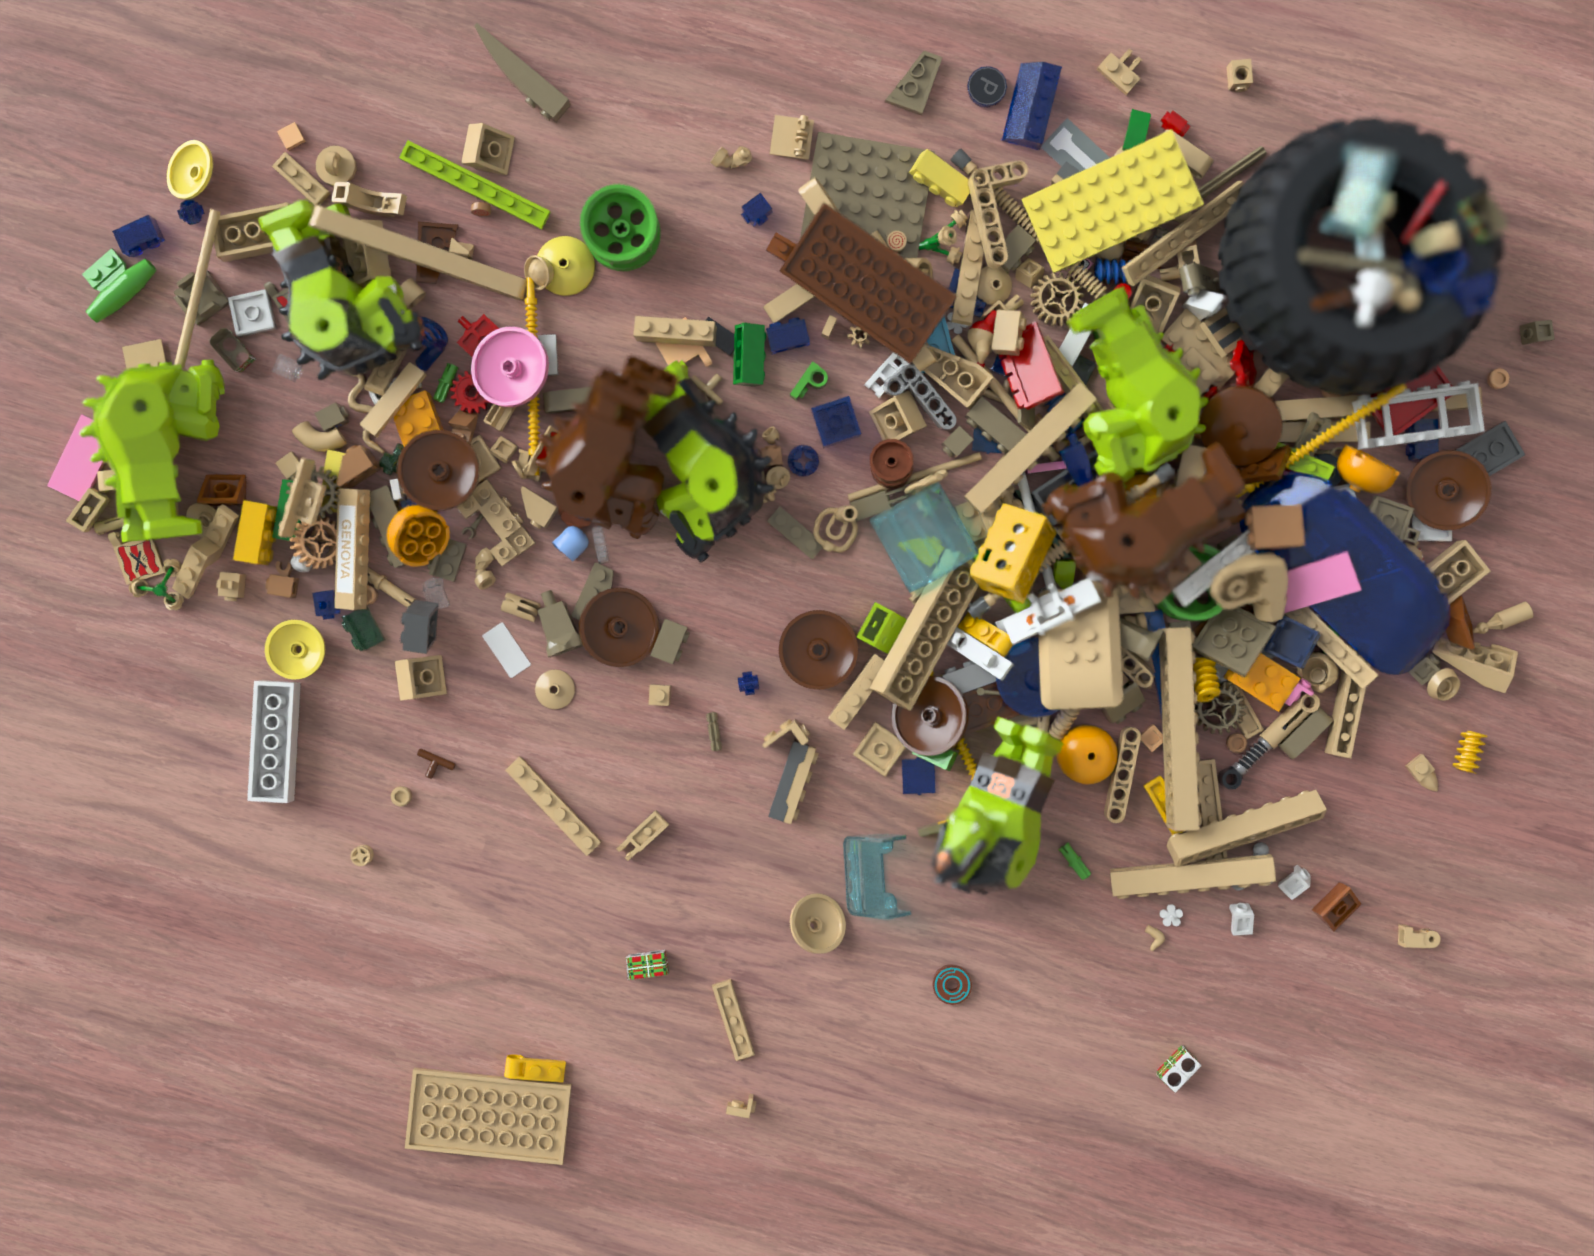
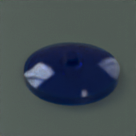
M1027 638L1013 645L1004 658L1014 665L1003 681L996 677L997 688L1003 701L1013 711L1032 718L1047 717L1060 711L1061 709L1051 710L1045 708L1041 701L1039 638Z

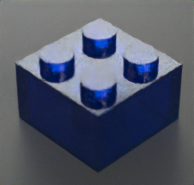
M849 396L811 408L823 449L861 436Z

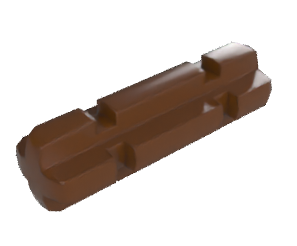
M1343 291L1324 296V298H1315L1311 305L1315 311L1323 310V308L1327 309L1339 306L1340 304H1347L1352 300V296L1349 291Z

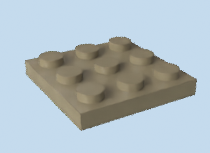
M1239 607L1223 609L1208 620L1193 643L1192 650L1245 678L1274 634L1276 626L1257 619L1253 614Z

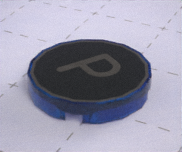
M990 66L980 67L975 70L969 77L967 92L971 101L977 106L984 108L1000 103L1007 89L1003 73Z

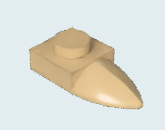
M1419 754L1405 765L1420 785L1429 790L1438 791L1435 769L1423 754Z

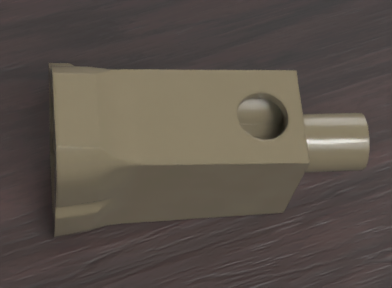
M552 590L542 593L541 596L545 607L539 609L538 612L547 640L546 651L548 657L552 658L582 647L580 634L565 602L560 601L556 603Z
M1120 617L1121 646L1138 654L1148 662L1161 639L1163 630L1148 631Z

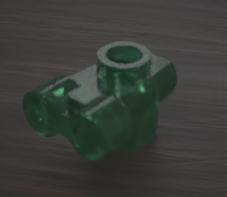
M397 443L392 455L385 452L378 463L383 468V472L390 476L393 472L397 473L398 459L404 448L402 444Z

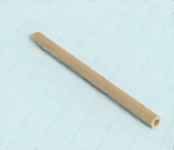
M210 209L174 364H181L182 368H185L221 213Z
M959 334L951 340L968 361L978 362L977 355ZM984 366V369L993 376V374L988 370V368ZM994 377L989 387L1018 420L1016 402ZM1054 448L1047 454L1052 462L1060 457Z

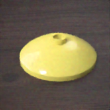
M196 140L185 142L175 151L169 162L167 184L171 193L180 199L188 200L196 197L207 187L211 179L213 159L209 148L204 143Z
M561 236L551 239L544 244L537 255L548 259L553 267V280L545 288L556 295L571 296L580 293L593 279L595 272L594 257L588 246L577 238ZM566 260L567 264L566 266H561L560 262Z
M302 620L284 621L274 627L266 639V660L271 669L278 675L287 679H303L315 673L323 663L325 642L319 630L312 624ZM297 646L302 648L300 653L296 651Z

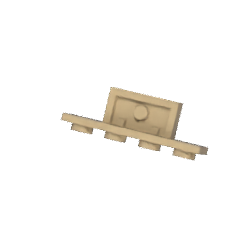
M301 458L297 465V473L291 485L290 497L285 505V514L279 526L278 535L281 537H293L298 520L311 525L316 524L327 486L310 480L315 464L314 460Z

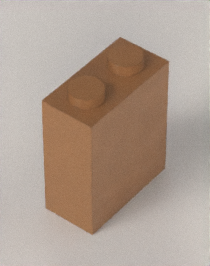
M1301 504L1252 507L1247 510L1245 524L1248 525L1249 533H1247L1246 540L1247 545H1250V550L1299 548L1305 545Z

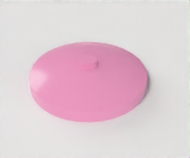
M504 327L488 334L477 346L471 363L472 380L477 391L486 400L501 407H517L531 401L543 388L549 371L548 355L542 342L529 331L518 327Z

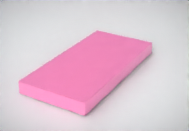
M82 414L47 485L80 501L88 488L94 487L97 481V472L101 471L105 464L103 461L96 463L90 461L91 456L98 452L100 447L97 439H93V436H80V431L93 422V419Z
M1348 551L1287 570L1288 589L1284 613L1360 591L1361 586Z

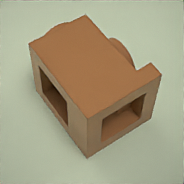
M770 445L761 448L762 458L771 457V463L766 468L783 466L781 446Z

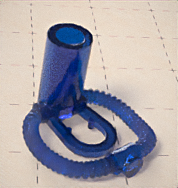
M1457 247L1437 255L1429 264L1415 251L1408 253L1403 259V265L1428 290L1433 292L1444 291L1454 285L1461 276L1466 263L1469 262V258L1465 255L1462 247ZM1458 254L1457 264L1449 260L1435 267L1441 260ZM1452 266L1447 274L1436 277L1437 271L1445 270V267ZM1453 275V277L1446 283L1437 286L1433 285L1434 283L1446 280Z
M420 316L423 326L430 329L436 339H433L430 333H427L424 329L427 340L424 338L422 343L426 348L417 357L415 363L421 370L427 371L445 350L448 343V335L439 323Z

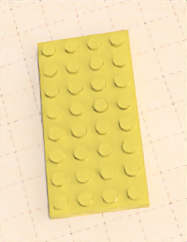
M1172 130L1022 199V203L1053 274L1204 205Z

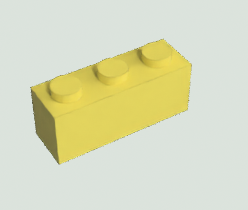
M929 149L919 155L909 172L913 175L915 181L928 186L930 192L940 195L952 207L962 205L970 193L969 179Z

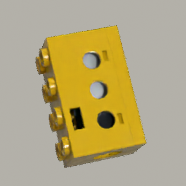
M1003 503L1001 509L996 513V520L993 526L988 530L984 545L979 549V556L976 562L971 566L970 575L982 590L1024 604L1057 532L1046 516Z

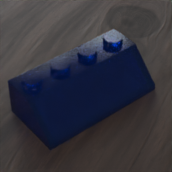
M1046 62L1020 64L1001 141L1040 150L1044 141L1062 66Z

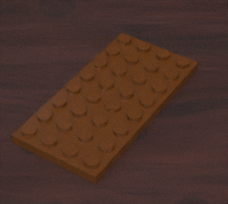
M823 202L780 269L782 274L910 364L957 298L956 294L825 202Z

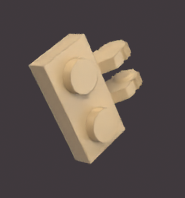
M1128 49L1120 60L1110 53L1097 68L1104 77L1125 95L1141 79L1133 72L1142 60L1140 57L1136 58L1129 68L1124 64L1126 59L1132 55L1133 51L1131 49Z

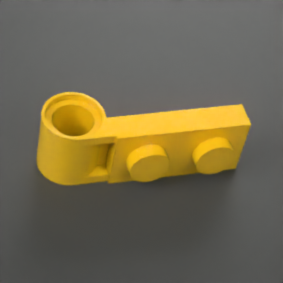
M969 612L958 625L960 630L988 646L1002 657H1005L1013 646L1007 633L982 618L980 620L978 617L974 619Z
M511 1054L506 1057L504 1076L510 1079L564 1082L566 1062L563 1060L525 1058L521 1055Z

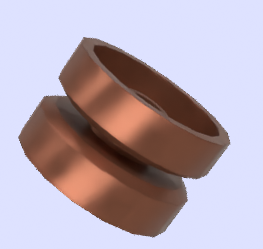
M886 439L879 442L870 454V471L873 479L885 488H898L905 485L913 474V454L911 449L904 442L897 439Z

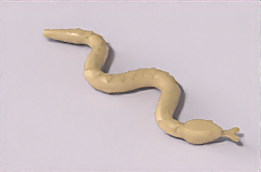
M358 374L355 377H358L359 382L349 393L348 403L357 412L369 413L373 408L372 406L358 404L355 400L366 383L364 375ZM364 429V442L370 448L384 454L385 451L374 441L370 440V432Z

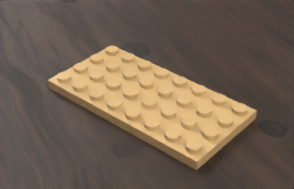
M414 1068L405 1149L563 1165L572 1084Z

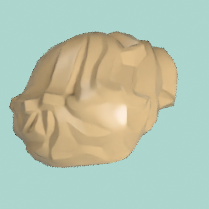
M1312 652L1304 669L1297 667L1299 677L1309 681L1312 684V690L1323 693L1338 678V667L1335 665V662L1327 654L1321 652Z

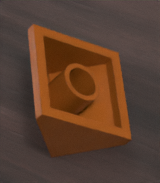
M206 474L197 503L208 505H243V500L246 501V474Z
M1461 594L1448 606L1442 608L1439 611V615L1449 642L1472 650L1475 649L1473 626Z
M1339 882L1312 911L1334 932L1361 905V902L1350 887Z

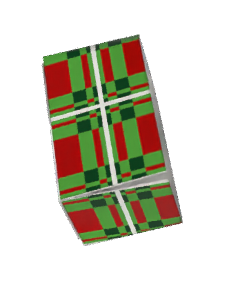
M666 950L630 954L626 957L627 978L629 980L669 974Z
M1180 1046L1157 1070V1076L1176 1093L1202 1065L1185 1046L1184 1048ZM1191 1058L1195 1064L1188 1072H1185L1181 1067V1063L1184 1059ZM1176 1072L1181 1076V1079L1174 1086H1171L1167 1078L1169 1074Z

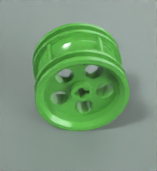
M622 184L605 186L592 194L582 209L580 228L583 239L594 258L603 266L616 271H631L642 267L655 255L661 238L660 224L651 201L638 189ZM612 206L622 208V215L618 219H614L608 214ZM636 212L644 215V220L639 225H634L631 222V216ZM599 225H606L609 228V234L605 237H600L595 234L596 228ZM624 227L626 232L623 231L622 234H619L618 229L621 230ZM635 236L645 238L640 247H633L631 245V241ZM612 244H621L623 246L622 252L611 254L609 248Z
M1203 544L1205 550L1202 553L1196 548H1189L1193 555L1202 563L1196 570L1220 551ZM1210 587L1205 590L1208 594V601L1205 604L1198 603L1195 598L1187 606L1178 607L1174 603L1173 598L1175 594L1172 591L1160 603L1155 605L1168 617L1184 621L1208 619L1223 610L1212 597Z

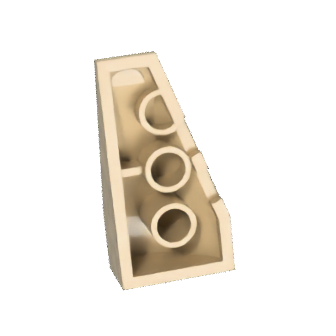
M930 346L938 361L923 371L971 410L982 397L994 377L977 363Z
M1436 638L1432 653L1483 686L1495 691L1506 692L1514 677L1517 651L1493 644L1490 647H1485L1474 642L1475 649L1470 650L1449 642L1448 639Z

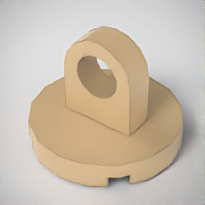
M330 146L323 149L318 155L316 171L326 184L335 186V182H349L354 178L356 161L346 148Z

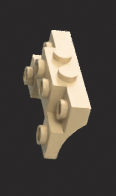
M485 480L476 487L469 499L457 508L465 519H468L478 511L482 513L502 540L490 552L500 565L504 566L518 555L527 551L536 542L521 524L524 522L517 512L513 513L509 508L512 505L505 496L502 498L490 481Z

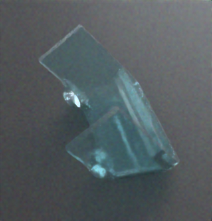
M1346 144L1343 161H1346L1348 169L1336 209L1331 214L1326 215L1324 226H1321L1320 230L1367 241L1372 233L1393 165L1394 153Z
M868 834L847 836L844 839L847 909L851 915L885 920L911 915V911L897 909L895 896L892 893L885 892L883 854L890 853L893 849V841L906 839V835Z

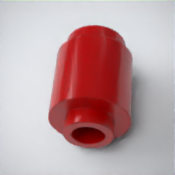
M1174 110L1171 113L1167 111L1160 120L1163 123L1161 127L1164 130H1172L1181 137L1191 127L1187 123L1188 121Z

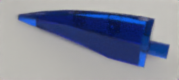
M1076 433L1068 436L1071 445L1059 450V453L1078 487L1093 482V476L1083 443L1078 441Z

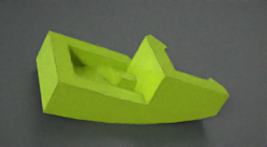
M1055 559L1053 573L1055 582L1062 589L1073 586L1076 568L1074 559Z

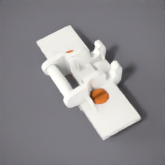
M1087 578L1061 592H1058L1052 583L1048 585L1049 593L1039 598L1033 593L1028 595L1032 606L1003 620L1012 644L1015 645L1037 633H1040L1042 636L1046 631L1068 620H1075V614L1101 602L1092 581ZM1063 612H1066V613H1064V614H1062V615H1060V616H1058V617H1056V618H1054V619H1052V620H1050V621L1044 623L1045 621H1047V620H1049V619H1051V618H1053V617H1055V616H1057V615H1059V614H1061V613H1063Z

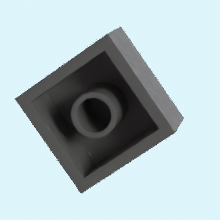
M414 600L411 606H408L401 619V624L404 625V631H402L400 636V643H403L402 651L427 654L436 641L439 603Z

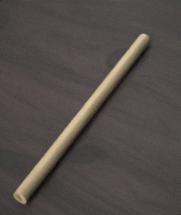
M978 452L913 473L907 483L923 479L935 474L939 470L948 471L981 460V455ZM875 485L848 494V498L852 502L892 488Z

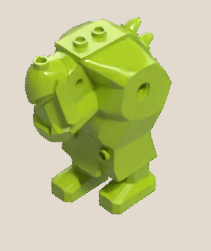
M1121 287L1075 312L1073 318L1067 322L1074 334L1096 329L1100 336L1090 346V349L1093 351L1099 374L1106 380L1107 397L1116 409L1089 414L1083 422L1084 431L1087 437L1092 440L1098 454V462L1094 465L1098 475L1114 472L1123 478L1124 487L1126 488L1125 482L1134 477L1135 471L1153 472L1161 467L1162 463L1174 460L1178 457L1177 454L1186 450L1191 445L1194 434L1205 431L1206 426L1198 424L1199 409L1208 403V398H1200L1199 388L1196 386V380L1201 373L1200 369L1195 368L1190 372L1181 364L1182 348H1178L1174 353H1169L1161 346L1160 340L1164 337V334L1162 332H1155L1143 305L1130 309L1128 295L1124 287Z
M212 359L202 360V365L191 366L188 370H183L181 364L172 365V362L159 363V366L138 364V367L129 368L118 377L114 376L112 378L106 375H99L96 379L105 386V394L103 397H99V399L88 398L83 401V405L94 409L93 412L95 414L91 425L84 427L79 434L81 437L93 436V439H97L100 448H98V452L91 456L90 461L92 463L107 462L115 475H111V478L106 479L104 484L113 486V489L116 488L118 518H124V526L121 531L122 542L203 534L200 519L176 515L175 503L180 502L181 498L175 485V479L178 477L177 465H173L172 461L180 447L179 435L208 441L218 436L220 425L216 417V401L220 399L219 395L225 394V384L220 369L214 365V360Z

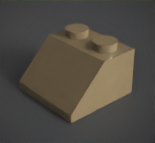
M1129 681L1123 685L1122 703L1116 707L1100 708L1109 723L1116 722V724H1119L1127 718L1125 716L1130 711L1134 713L1142 708V703L1146 700L1138 684L1134 681Z

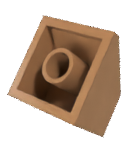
M354 445L346 450L347 453L342 457L337 485L340 488L352 489L382 469L370 449L361 445Z

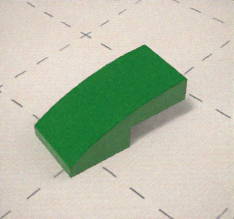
M1135 109L1131 110L1127 131L1124 136L1123 151H1127L1145 142L1151 113Z

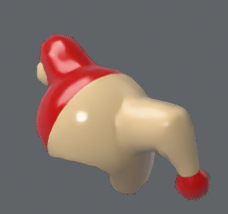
M992 310L984 320L972 324L967 334L973 352L978 357L977 364L982 368L985 366V359L993 351L992 342L996 310Z

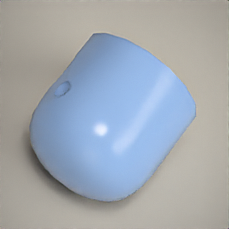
M570 526L552 544L571 561H574L588 547L589 540L580 528Z

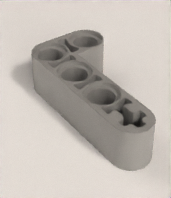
M915 365L901 367L884 382L883 390L890 396L899 395L908 389L938 428L951 429L955 426L956 417ZM907 368L913 371V377L910 380L905 377V370ZM892 381L898 384L896 392H892L889 388ZM919 384L925 386V393L923 395L917 392ZM933 399L938 404L934 411L929 407V403ZM943 417H949L947 420L948 424L942 423L944 421Z

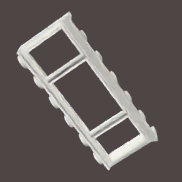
M1470 381L1457 383L1455 387H1450V384L1438 385V389L1430 390V386L1417 388L1418 392H1410V389L1402 391L1390 399L1387 405H1381L1385 437L1367 439L1365 419L1361 418L1359 423L1355 422L1358 438L1357 450L1484 432L1478 383L1470 384ZM1466 394L1470 425L1449 428L1444 397ZM1370 395L1359 396L1358 400L1352 402L1354 413L1357 412V408L1362 409V405L1367 406V402L1371 403L1373 398ZM1437 398L1441 429L1393 436L1389 404Z

